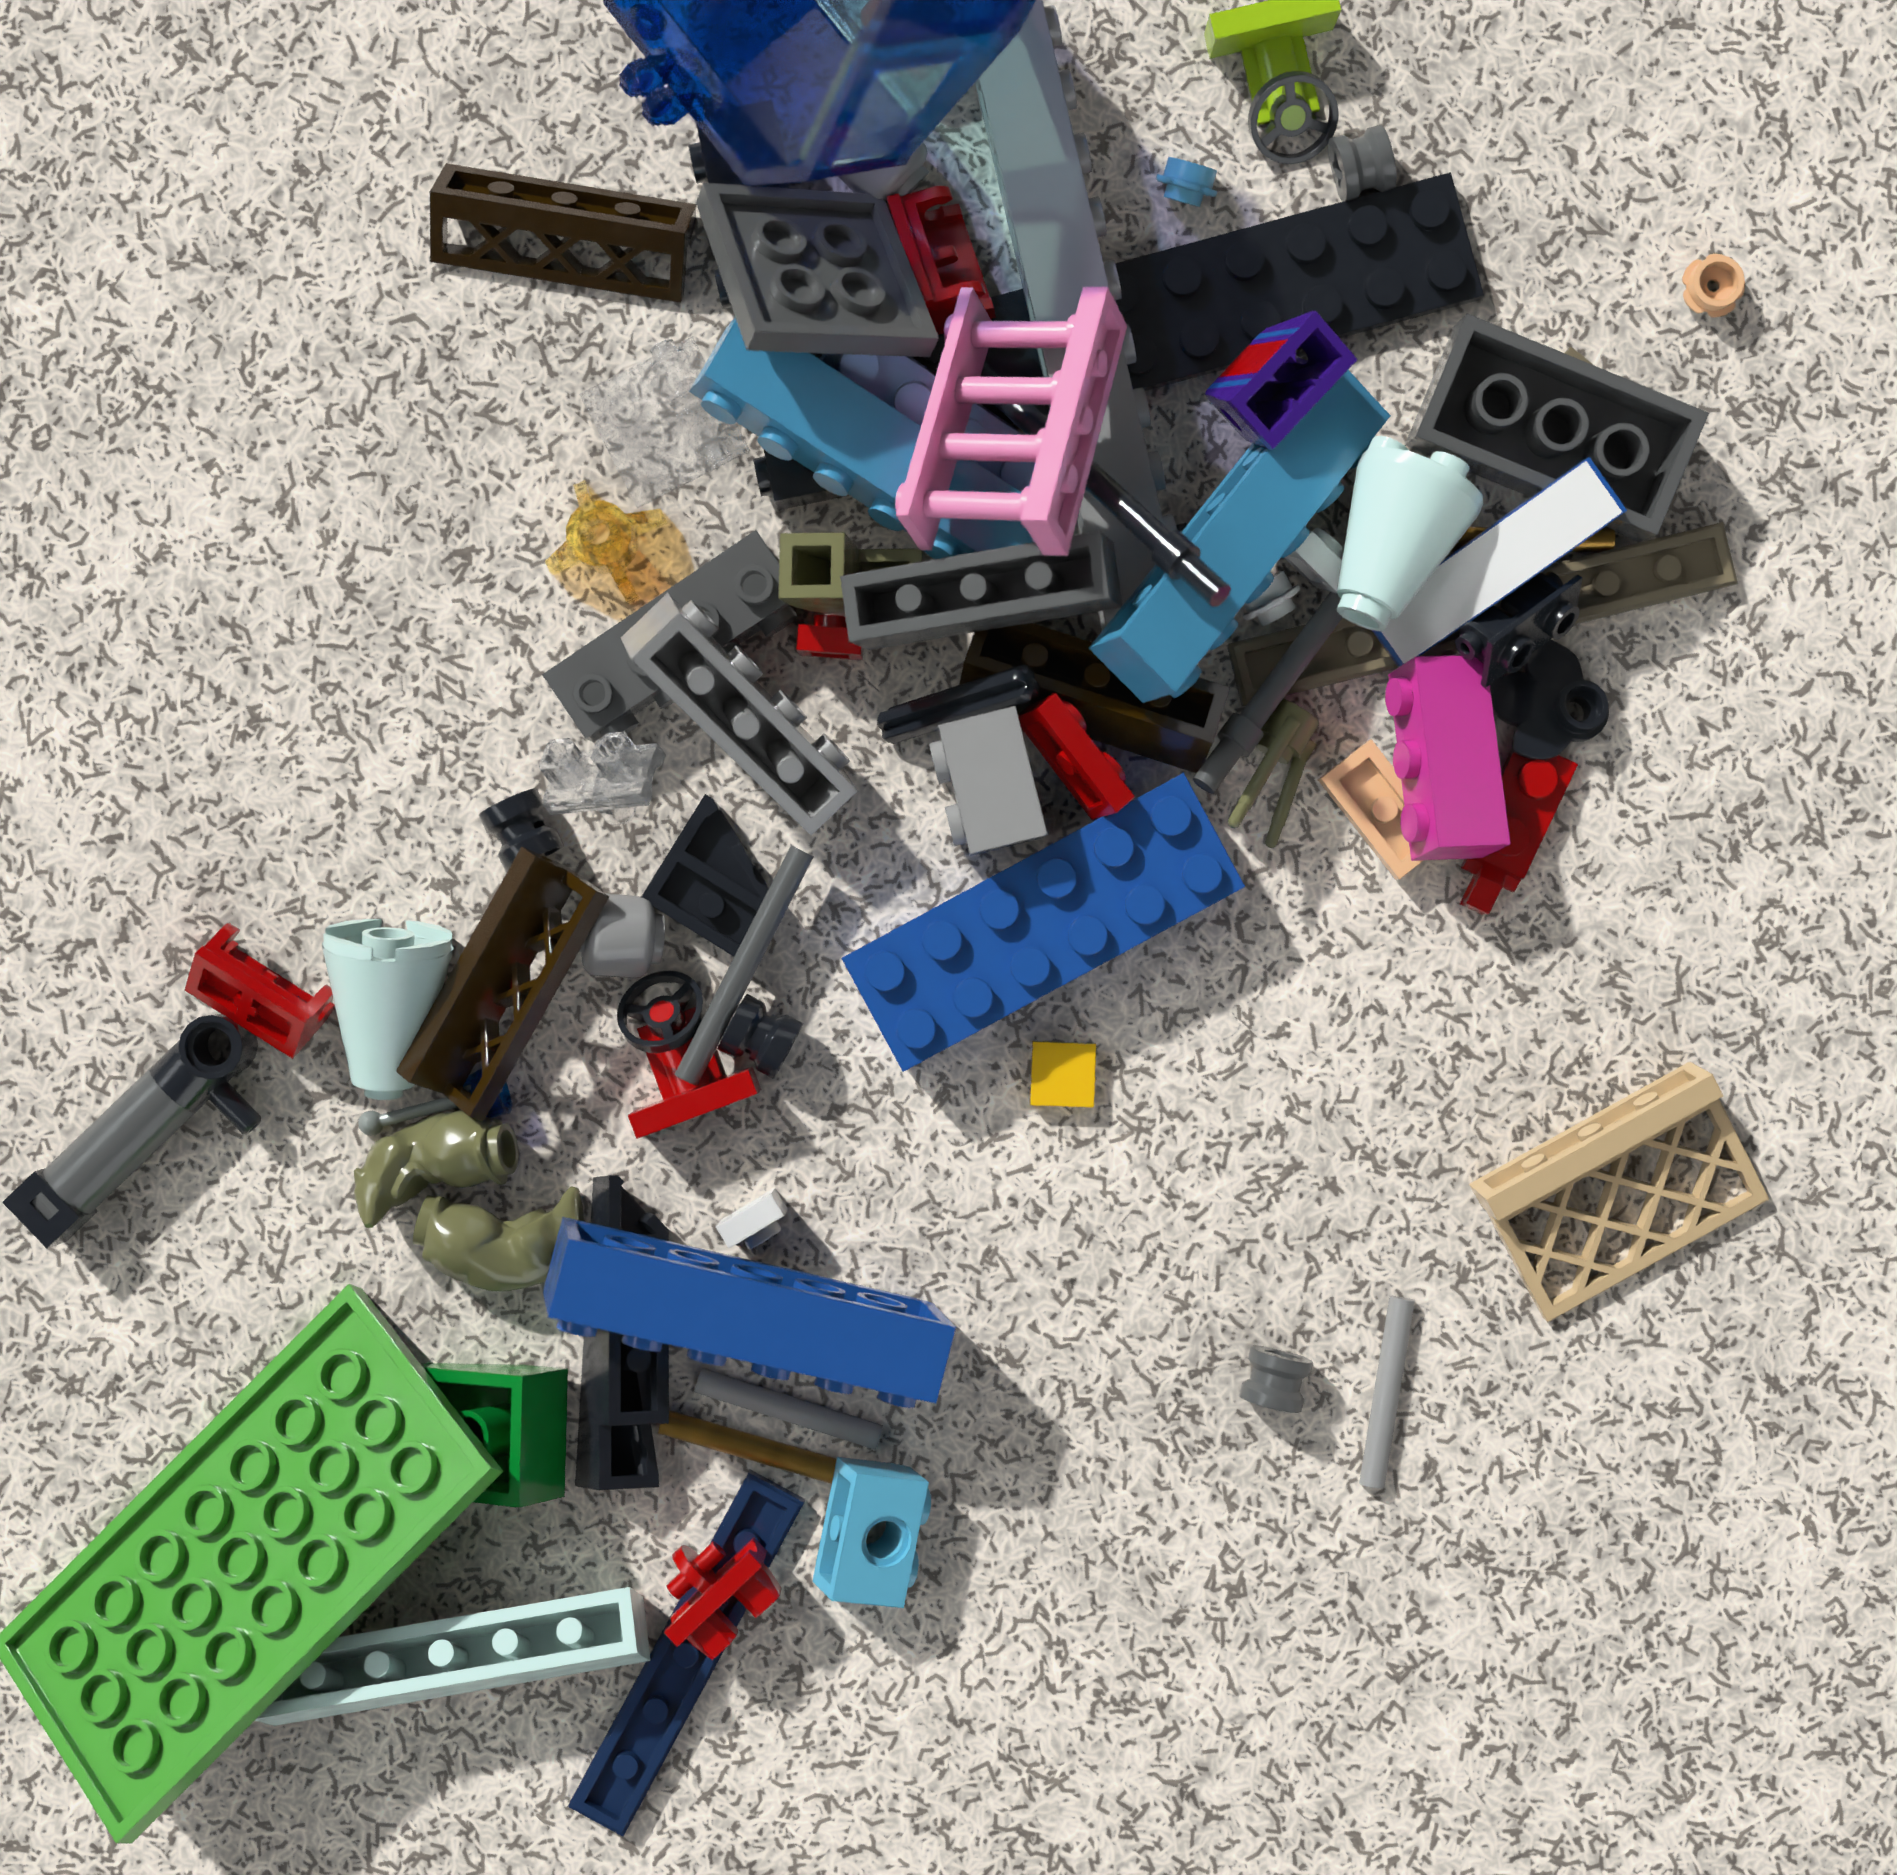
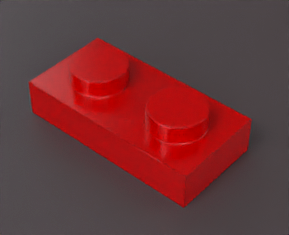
M1055 693L1031 703L1018 714L1022 730L1091 820L1117 813L1135 797L1124 783L1126 776L1119 763L1109 754L1100 752L1085 732L1087 725L1083 716L1072 704L1061 700Z

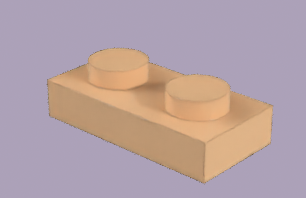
M1370 739L1320 777L1318 781L1394 879L1397 880L1401 879L1422 861H1411L1409 842L1404 839L1401 831V813L1404 807L1401 779L1397 777L1394 767L1373 740Z

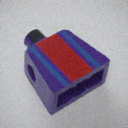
M1311 311L1262 331L1206 390L1205 396L1246 441L1273 450L1358 359L1316 311ZM1299 346L1307 354L1308 360L1296 356V350Z

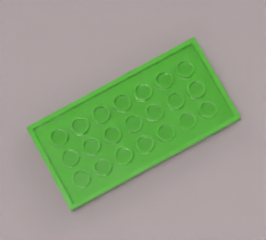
M348 1284L0 1633L1 1662L116 1844H132L503 1472L360 1287Z

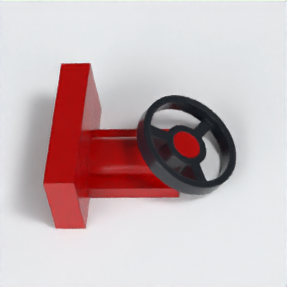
M659 971L644 976L630 986L621 998L618 1006V1026L628 1043L646 1053L663 1098L661 1101L634 1110L628 1114L636 1139L751 1097L761 1091L753 1066L723 1077L715 1054H713L698 1086L686 1082L675 1075L706 1013V1000L700 987L690 976L678 971ZM664 982L682 984L672 996H658L652 999L646 1006L632 1005L639 995L654 984ZM694 992L697 1000L696 1007L684 1011ZM627 1016L647 1024L637 1028L640 1038L635 1037L629 1032Z

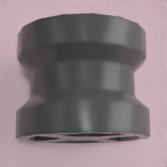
M1382 125L1367 128L1364 135L1358 138L1350 139L1345 135H1340L1329 139V162L1341 201L1355 200L1361 191L1375 188L1380 192L1395 188L1397 175L1394 153L1388 134Z
M1252 1345L1248 1359L1253 1367L1250 1379L1244 1381L1241 1385L1240 1398L1274 1410L1290 1413L1302 1412L1304 1398L1300 1393L1302 1379L1311 1374L1313 1361L1298 1354L1265 1346Z

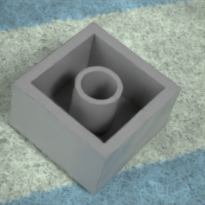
M1013 706L938 725L941 740L929 743L938 783H952L957 803L945 807L954 847L967 844L969 855L973 856L1044 838L1047 835L1016 707Z

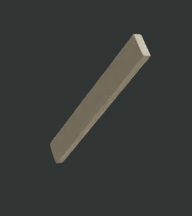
M1723 522L1554 563L1540 572L1543 574L1546 572L1555 573L1560 577L1563 585L1576 575H1580L1583 578L1577 604L1580 612L1574 625L1738 584ZM1501 600L1494 604L1495 607L1504 612L1510 618L1513 617L1511 614H1509L1507 611L1500 607ZM1342 618L1286 696L1397 669L1398 667L1372 630ZM1305 625L1227 645L1242 707L1248 704ZM1460 629L1420 656H1450L1458 654L1455 640L1460 636Z

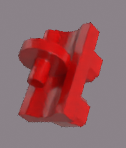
M753 1537L719 1571L714 1573L712 1568L726 1556V1553L719 1544L713 1541L700 1554L689 1546H680L672 1554V1559L680 1573L666 1585L667 1589L678 1600L693 1586L697 1591L671 1615L670 1620L672 1624L664 1631L667 1637L677 1647L687 1639L695 1648L711 1660L715 1659L738 1634L737 1627L718 1609L725 1601L734 1595L756 1618L769 1608L781 1594V1586L770 1569L764 1564L767 1550Z

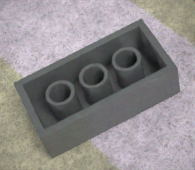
M1467 313L1454 326L1405 446L1432 456L1434 452H1445L1454 455L1469 465L1470 469L1468 472L1529 497H1533L1582 460L1590 457L1627 509L1625 513L1605 527L1639 542L1658 535L1709 412Z

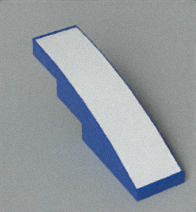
M1588 457L1533 497L1521 503L1476 537L1446 556L1401 614L1395 619H1389L1384 631H1372L1399 668L1413 657L1422 655L1625 513L1627 509L1591 458Z

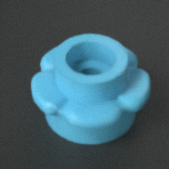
M1168 157L1163 175L1157 174L1156 176L1158 182L1167 184L1164 193L1165 198L1196 207L1201 206L1204 195L1216 197L1218 192L1212 190L1217 170L1178 158Z

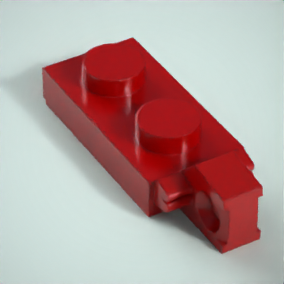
M1511 749L1501 770L1510 845L1483 858L1463 860L1461 869L1472 873L1473 876L1460 905L1481 915H1489L1502 888L1515 892L1520 881L1525 879L1578 766L1577 763L1560 755L1546 760L1528 759L1513 753Z

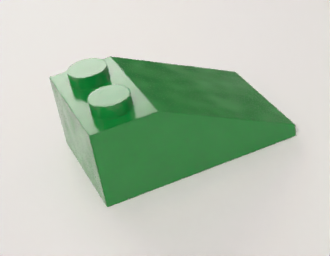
M420 1363L503 1470L472 1503L521 1508L565 1497L568 1368L507 1364Z

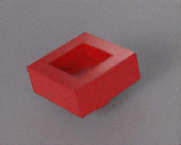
M814 615L813 625L798 624L796 650L800 656L863 660L864 648L849 642L845 616Z

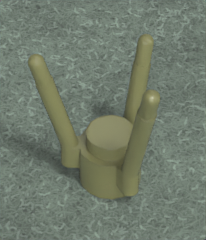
M1283 699L1261 728L1264 736L1256 747L1265 756L1228 819V824L1231 828L1239 827L1278 762L1288 764L1293 757L1265 840L1268 848H1274L1278 843L1305 764L1317 746L1311 740V737L1319 726V721L1308 711L1293 702Z

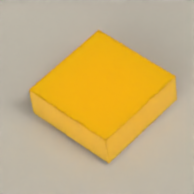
M1032 1041L1030 1105L1094 1108L1096 1043Z

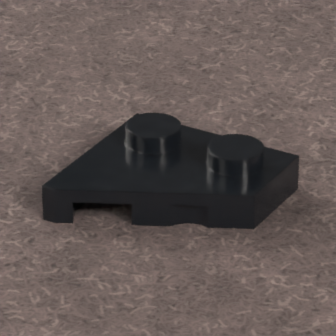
M705 794L641 898L649 900L653 907L734 957L769 886L716 800Z

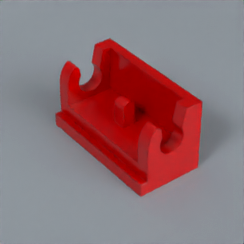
M934 186L900 196L899 193L887 196L889 212L938 335L944 333L946 320L954 313L961 287H973L990 319L996 318L994 306L983 279L959 203L927 211L932 206L943 205L953 200L949 186Z
M227 923L205 946L202 945L194 954L185 991L293 1059L332 1013L335 1004L331 1003L333 999L331 987L327 984L324 985L313 997L239 950L238 943L234 941V938L238 935L240 929L231 923Z

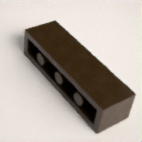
M1034 623L974 632L963 663L959 685L1024 664L1034 670L1035 680L1040 684V691L1037 697L1030 699L1027 703L1015 706L1017 715L1031 703L1056 693L1061 700L1069 702L1081 713L1087 725L1085 732L1092 740L1193 773H1197L1205 762L1212 747L1230 687L1198 677L1187 691L1176 698L1169 694L1143 703L1089 649L1093 642Z

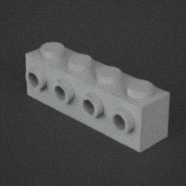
M667 593L621 637L630 659L794 820L812 835L858 792L843 769L850 762L849 758L826 734L823 733L815 741L800 726L807 719V716L782 690H779L772 697L757 682L763 675V672L741 648L736 645L731 651L727 652L712 637L719 629L718 626L693 600H690L682 607Z

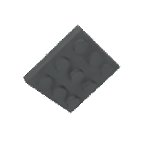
M713 183L702 184L696 205L747 351L931 356L939 337L885 199H878L871 194Z

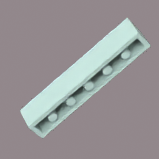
M631 1587L338 1637L255 1721L277 1726L650 1661L643 1596Z

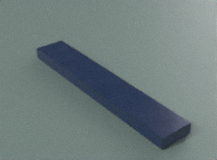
M750 1469L709 1543L716 1542L726 1553V1556L712 1568L714 1573L719 1571L753 1537L767 1550L764 1564L769 1568L799 1514L805 1499ZM694 1586L679 1599L672 1614L697 1591ZM734 1595L718 1608L736 1627L747 1610ZM670 1617L650 1652V1661L644 1663L568 1804L569 1808L621 1836L625 1835L724 1652L723 1650L715 1659L711 1660L695 1648L687 1639L677 1647L664 1633L665 1629L672 1624Z

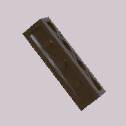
M446 163L430 190V262L681 303L685 289L687 247L694 232L697 205ZM447 218L469 221L485 240L475 248L448 244ZM517 229L530 231L541 240L548 250L538 258L521 256L505 238ZM580 240L596 242L611 260L600 268L583 266L569 248ZM644 250L670 254V280L645 276L631 259Z
M521 846L396 1072L411 1084L442 1093L469 1117L484 1121L610 896L567 866ZM574 890L582 896V899L570 921L562 924L561 910ZM545 950V965L539 976L531 980L530 966L537 953ZM513 1006L514 1020L507 1033L499 1037V1021L506 1008ZM482 1061V1077L471 1095L463 1088V1085L475 1064Z

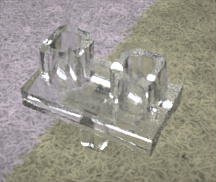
M625 731L605 734L596 741L594 749L588 751H580L570 738L550 740L545 747L539 764L541 772L549 781L541 804L550 815L599 810L604 820L610 825L627 824L632 821L636 807L650 805L653 776L656 769L664 763L666 754L658 743L635 745Z

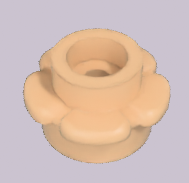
M1710 254L1703 261L1699 259L1694 260L1685 269L1682 276V282L1686 285L1683 299L1687 306L1695 313L1707 312L1713 318L1722 317L1730 313L1736 306L1735 301L1740 299L1745 291V278L1742 268L1735 260L1722 254ZM1708 281H1715L1717 283V291L1712 292L1707 288Z

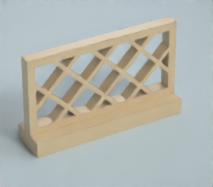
M1688 1062L1469 1184L1481 1207L1486 1210L1543 1319L1547 1322L1769 1200L1719 1100L1723 1097V1094L1713 1074L1692 1062ZM1706 1111L1714 1126L1706 1152L1678 1145L1686 1121ZM1667 1132L1664 1141L1656 1139ZM1643 1145L1661 1150L1650 1183L1623 1176L1630 1152ZM1723 1146L1730 1159L1720 1156ZM1675 1154L1703 1161L1692 1194L1664 1187ZM1612 1163L1609 1172L1601 1170V1168ZM1717 1165L1736 1170L1747 1190L1724 1204L1706 1199ZM1587 1176L1606 1181L1595 1214L1567 1206L1574 1183ZM1619 1185L1647 1192L1636 1225L1608 1218ZM1556 1194L1554 1202L1546 1201L1547 1198ZM1661 1196L1688 1203L1683 1226L1670 1234L1650 1229ZM1531 1207L1550 1212L1540 1244L1518 1239L1508 1220ZM1702 1207L1712 1210L1699 1217ZM1563 1216L1592 1223L1581 1256L1553 1248ZM1605 1227L1633 1234L1627 1258L1614 1265L1594 1260ZM1647 1238L1656 1241L1644 1248ZM1525 1251L1536 1254L1533 1266ZM1549 1258L1578 1265L1572 1288L1550 1300L1541 1284ZM1591 1269L1600 1271V1273L1588 1279Z

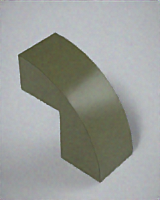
M845 532L780 533L779 599L801 609L829 615L845 616L840 576L929 561V557L924 550H919V548L858 549Z

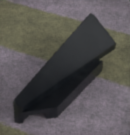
M618 1175L593 1177L592 1224L669 1241V1229L655 1214L645 1212L621 1186L624 1181ZM602 1329L597 1330L595 1337H584L575 1474L576 1487L594 1490L659 1487V1473L651 1424H669V1344L663 1343L659 1352L641 1350L624 1344L622 1342L624 1334Z

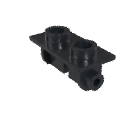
M1539 573L1501 600L1500 607L1513 617L1510 618L1493 605L1460 628V636L1455 640L1456 648L1465 659L1472 660L1477 658L1484 664L1481 679L1483 687H1488L1506 672H1517L1527 663L1534 651L1552 638L1558 640L1564 637L1572 629L1580 612L1577 607L1583 579L1580 575H1576L1563 585L1562 580L1555 573Z

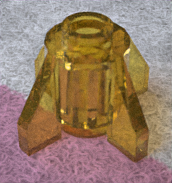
M585 480L573 485L579 507L570 515L568 520L566 541L545 560L549 572L555 575L582 562L592 571L600 574H611L628 604L640 599L626 567L634 560L639 547L638 535L641 536L668 523L663 511L660 508L625 514L615 504L604 500L595 501ZM605 525L610 530L609 537L605 542L601 544L591 543L596 539V528Z

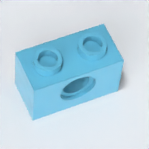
M837 1457L812 1580L831 1601L904 1608L907 1590L914 1585L918 1574L919 1560L916 1545L920 1525H924L927 1522L931 1509V1494L928 1489L929 1482L911 1467L894 1463ZM886 1521L883 1535L877 1541L866 1544L870 1529L877 1523Z

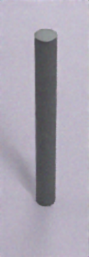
M792 845L790 846L675 1072L677 1077L698 1086L814 856Z

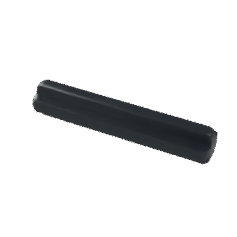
M1022 664L890 707L887 711L881 712L878 715L877 725L882 730V739L891 744L899 743L939 730L938 725L1027 703L1030 699L1037 697L1040 691V684L1035 680L1034 670Z

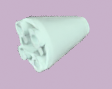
M1375 436L1372 439L1368 450L1362 454L1357 465L1337 589L1341 600L1336 610L1343 618L1366 629L1384 631L1389 619H1395L1401 614L1475 521L1483 506V494L1472 482L1466 479L1470 469L1466 462L1445 452H1434L1431 458H1427L1410 452L1402 443L1385 436Z

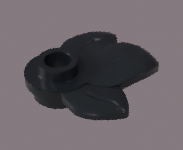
M1551 639L1532 653L1530 659L1524 665V672L1503 675L1490 684L1494 715L1503 722L1517 727L1512 740L1513 753L1528 759L1546 760L1556 757L1570 742H1584L1595 737L1604 729L1608 721L1609 703L1605 692L1597 684L1584 680L1577 656L1567 647ZM1567 702H1575L1582 707L1584 712L1582 721H1577L1570 716L1566 709Z

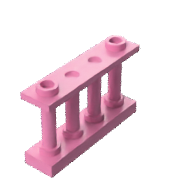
M961 287L954 313L947 318L945 323V345L905 483L900 485L896 494V516L919 550L932 551L941 518L1021 521L1042 555L1068 556L1127 325L1109 287H1083L1076 314H1072L1068 321H991L973 287ZM988 348H1067L1061 371H1056L1053 378L980 377ZM973 404L1051 405L1046 427L1040 429L1037 435L965 434ZM957 460L1036 462L1030 487H1025L1022 493L949 491Z

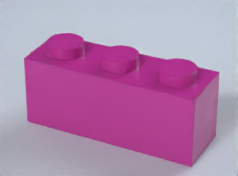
M1415 656L1388 674L1389 681L1386 686L1385 702L1389 714L1394 717L1397 743L1393 752V767L1397 777L1402 782L1404 807L1401 813V831L1404 839L1409 842L1411 861L1483 858L1510 845L1490 685L1486 688L1481 685L1484 664L1477 658L1468 660L1463 656Z

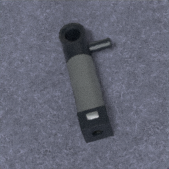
M222 1014L198 1017L190 1022L181 1033L180 1040L52 1163L44 1169L34 1171L2 1203L48 1249L67 1242L98 1212L96 1208L208 1100L218 1108L241 1134L250 1133L260 1124L261 1116L228 1081L234 1075L247 1069L255 1059L258 1049L257 1036ZM215 1029L225 1032L231 1041L230 1055L223 1063L214 1059L208 1049L209 1036Z

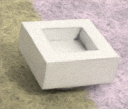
M1315 528L1313 531H1310L1306 540L1285 559L1316 588L1337 593L1342 564L1340 558L1343 556L1344 549L1327 532L1320 528Z
M774 1188L720 1220L716 1228L729 1249L744 1240L750 1250L782 1230L777 1220L783 1217L788 1209Z

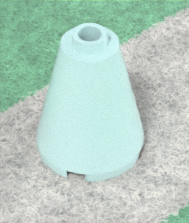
M361 919L344 921L325 928L322 948L351 1082L354 1086L364 1089V1095L368 1098L376 1100L398 1099L403 1096V1090L415 1086L405 1080L396 1070L444 986L454 947L452 945V932L441 926L405 920L407 930L389 927L381 928L382 919Z

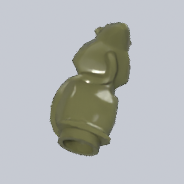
M462 1110L425 1117L392 1135L377 1140L371 1146L363 1167L354 1170V1196L359 1216L366 1228L374 1227L385 1217L391 1208L404 1204L424 1190L430 1183L444 1182L453 1187L464 1188L473 1187L491 1179L498 1185L506 1184L508 1175L516 1171L519 1158L517 1139L513 1129L509 1124L502 1123L497 1118L486 1117L484 1121L469 1117Z
M570 1186L551 1211L546 1212L543 1208L528 1212L513 1221L502 1222L494 1214L480 1206L452 1203L448 1198L427 1195L416 1220L413 1244L424 1247L422 1258L427 1262H431L441 1273L471 1286L488 1291H511L535 1286L546 1282L562 1217L584 1221L580 1191L578 1188Z

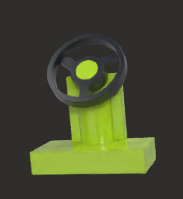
M1267 0L1209 14L1204 32L1209 59L1237 52L1241 53L1252 100L1248 114L1249 132L1260 152L1272 161L1282 164H1296L1307 161L1319 154L1328 145L1329 139L1333 137L1336 131L1339 117L1336 98L1327 84L1312 74L1304 37L1334 29L1341 12L1339 0ZM1315 86L1319 87L1327 97L1329 104L1328 122L1312 115V113L1320 111ZM1268 124L1259 137L1257 126ZM1307 128L1322 132V135L1316 142L1299 153L1284 154L1267 147L1281 134L1287 137H1295L1305 132Z

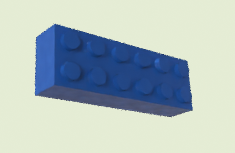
M1182 773L1130 801L1117 813L1093 821L841 959L902 1072L1241 890L1245 885L1185 774Z
M562 1217L543 1289L548 1318L557 1319V1328L570 1334L595 1337L597 1330L602 1329L624 1334L622 1342L637 1349L659 1352L661 1351L662 1344L665 1343L687 1348V1357L709 1365L725 1366L728 1357L752 1363L751 1371L772 1379L789 1380L791 1372L816 1377L814 1382L816 1386L836 1393L852 1394L854 1386L878 1391L877 1398L879 1400L904 1408H914L917 1400L937 1403L956 1326L932 1302Z

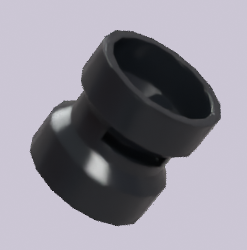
M537 788L508 797L479 814L486 832L495 835L502 844L498 857L506 873L521 846L538 854L544 853L545 857L564 847L557 829L544 823L545 819L542 813L545 804Z
M746 994L732 1017L717 1050L733 1058L743 1056L745 1052L750 1054L748 1059L754 1061L756 1070L774 1079L804 1023L789 1015L777 1017L772 1014L771 1017H768L766 1015L765 1003Z

